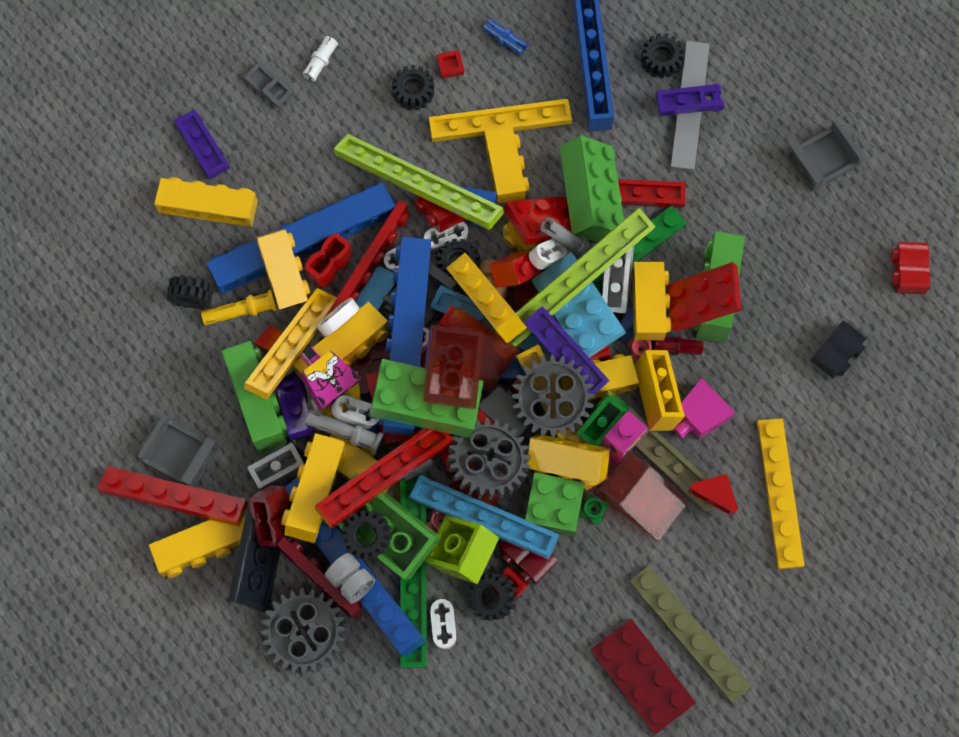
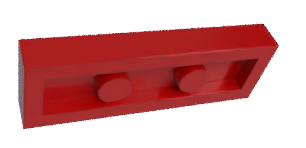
M618 179L622 205L670 207L672 205L677 208L685 207L686 182Z

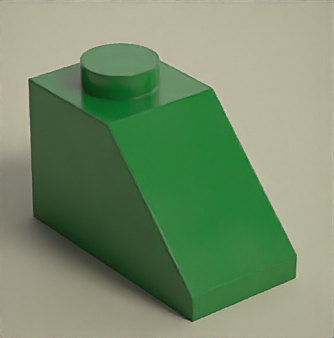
M608 390L589 413L590 416L585 419L583 425L580 426L576 433L589 444L599 446L605 435L629 411V405L611 390Z

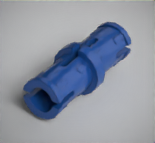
M491 18L488 20V23H485L483 32L498 40L499 45H505L519 56L523 54L522 50L525 51L528 48V43L515 36L511 29H505Z

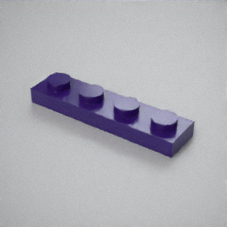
M542 305L523 322L545 348L555 356L558 362L562 356H565V364L568 365L571 360H574V369L580 366L583 367L579 374L581 376L589 374V377L584 382L585 384H593V387L587 389V393L596 394L610 381Z

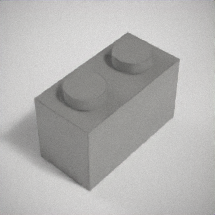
M290 443L247 468L257 487L262 491L268 486H281L296 478L300 464L304 463L293 443Z

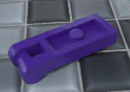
M713 84L656 91L659 116L702 111H722L725 107L723 100L720 99L722 93L721 86ZM705 96L711 97V100H706Z
M296 374L292 375L290 379L281 380L276 387L290 440L315 433L313 427L305 425L309 410L300 378Z

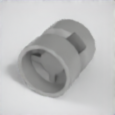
M346 553L329 567L325 577L335 588L341 587V594L349 603L353 604L372 588L375 579L365 568L359 569L360 563L350 553Z

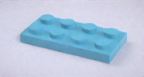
M571 252L533 278L531 281L540 292L572 265L577 260ZM593 282L554 314L562 328L589 358L626 333Z

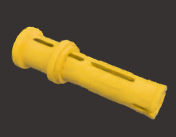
M270 289L268 293L252 296L251 294L245 300L201 310V316L204 325L207 326L243 315L257 316L259 312L271 309L277 311V305L272 289Z

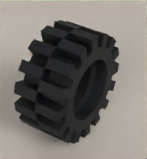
M658 33L656 38L652 35L649 37V41H645L642 48L641 61L642 67H646L648 74L653 72V77L659 74L660 78H664L665 75L671 77L672 73L676 74L682 65L684 48L681 47L679 40L675 42V36H672L670 39L668 38L669 34L665 33L664 37H661V33ZM657 50H666L669 52L671 59L667 62H660L654 58L653 54Z
M411 65L410 70L405 66L403 67V72L400 69L397 71V76L394 75L392 82V92L396 103H400L402 108L407 106V110H412V107H415V110H420L419 106L425 108L427 102L431 103L432 97H434V82L432 75H429L427 69L423 72V67L419 66L417 70L415 65ZM413 81L421 84L422 90L418 94H408L404 90L406 84Z
M452 239V244L447 241L445 242V247L441 246L439 248L437 268L455 280L446 269L449 266L450 258L454 255L466 253L479 268L480 254L476 246L472 247L470 241L466 244L465 239H461L460 242H457V239Z
M180 275V277L174 276L170 278L166 297L167 301L179 307L184 306V308L190 307L192 309L198 308L202 310L211 306L214 290L212 283H208V281L201 280L198 277L196 279L192 278L193 276L185 277Z
M374 511L356 512L352 514L351 518L346 520L347 524L342 527L344 534H341V539L345 541L343 545L349 549L348 552L351 555L354 554L357 558L369 559L382 555L385 552L384 550L390 546L389 540H392V535H390L392 529L387 524L388 520ZM365 524L373 526L376 531V539L370 545L362 544L357 536L359 528Z
M486 573L481 576L478 584L470 583L473 587L467 590V593H471V597H467V602L471 601L472 605L469 608L470 610H475L473 614L476 617L481 616L480 619L489 621L504 619V616H509L511 614L510 610L515 609L516 605L513 604V601H517L518 596H514L513 592H517V589L511 586L513 582L512 580H507V576L500 575V573ZM491 586L498 589L500 593V601L494 607L487 605L484 599L485 591Z

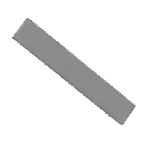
M693 41L686 42L680 88L705 85L710 44ZM701 112L677 114L670 165L671 170L694 173Z

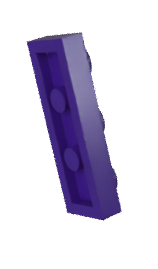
M195 109L174 120L209 180L230 169L228 162Z

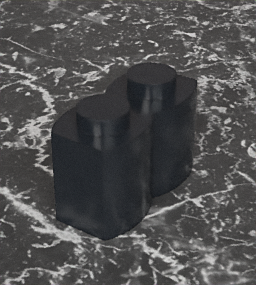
M843 320L810 361L832 379L837 374L843 376L851 366L848 363L849 359L852 356L857 359L866 348L863 342L867 338Z

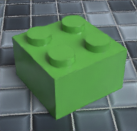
M534 473L525 520L559 535L574 538L584 483Z

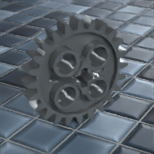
M551 355L550 362H547L544 356H541V364L539 365L532 360L533 368L530 370L524 366L523 369L526 375H517V378L522 381L521 384L513 385L515 389L519 390L518 394L512 395V398L519 399V403L515 404L513 408H521L522 410L517 417L525 416L527 418L523 424L524 426L530 423L534 424L532 432H535L538 427L542 428V436L546 434L547 430L551 431L552 437H555L556 430H560L561 434L565 436V428L567 427L574 432L573 424L576 422L582 426L583 422L580 417L590 416L585 411V408L593 407L591 403L587 402L588 398L595 397L594 394L587 393V389L593 387V384H585L584 382L589 377V374L581 376L579 373L583 367L580 366L574 369V360H571L568 365L565 364V356H562L559 362H556L554 355ZM552 373L556 377V393L561 395L560 398L556 399V417L554 419L551 418V400L546 398V394L551 391L550 375ZM537 376H543L547 379L548 385L546 389L539 391L534 388L533 380ZM562 376L572 378L573 386L570 390L565 391L559 387L558 382ZM542 401L546 403L548 411L544 416H538L534 413L533 406L536 402ZM564 401L572 403L574 408L572 414L568 416L560 414L558 409L560 403Z
M488 418L485 419L483 425L476 419L475 429L471 437L453 436V445H450L447 452L451 455H448L447 462L453 463L449 467V472H456L453 481L462 480L460 489L466 486L470 487L469 495L474 491H478V499H481L484 493H487L489 500H492L494 493L497 494L499 499H502L504 491L511 495L513 487L516 489L520 487V481H524L527 476L524 472H528L530 465L526 463L531 457L524 454L529 447L520 445L524 437L516 438V429L511 432L507 431L508 423L503 427H499L498 419H496L494 425H490ZM473 441L482 442L484 447H477ZM504 447L509 453L503 454L498 448ZM468 464L477 465L479 470H471ZM493 471H501L504 477L496 476Z
M301 588L299 596H297L294 590H290L291 598L288 599L282 594L280 595L281 604L272 602L275 611L266 610V613L271 618L270 620H262V623L267 625L268 629L261 631V634L268 635L269 639L262 642V644L271 645L272 648L268 650L267 655L276 654L274 663H278L281 660L284 661L282 669L285 670L289 665H292V673H296L298 668L301 667L303 674H307L308 666H311L312 670L317 672V664L320 663L326 668L327 663L325 659L329 658L335 661L336 659L332 652L342 651L337 646V643L345 642L346 640L339 636L340 632L347 630V628L339 626V623L344 621L345 617L336 616L341 608H331L334 602L333 599L324 602L325 593L322 592L317 598L315 589H312L310 594L306 595L305 589ZM310 605L314 608L315 615L312 619L305 620L302 617V610ZM292 611L296 612L303 626L310 627L307 634L316 645V651L312 650L305 636H298V632L301 629L293 619ZM284 620H290L293 625L291 632L288 634H282L280 631V624ZM319 628H326L329 633L328 639L320 643L316 640L315 633ZM297 642H303L306 646V652L301 657H297L293 653V647Z

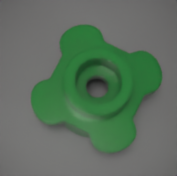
M588 495L585 498L586 503L584 507L580 508L579 515L581 518L592 520L593 524H600L603 513L609 508L608 504L595 498L593 495ZM596 508V511L592 512L591 509Z

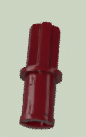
M681 336L677 338L665 337L664 340H655L654 350H668V352L676 353V355H679V353L702 355L704 343L698 340L681 339Z

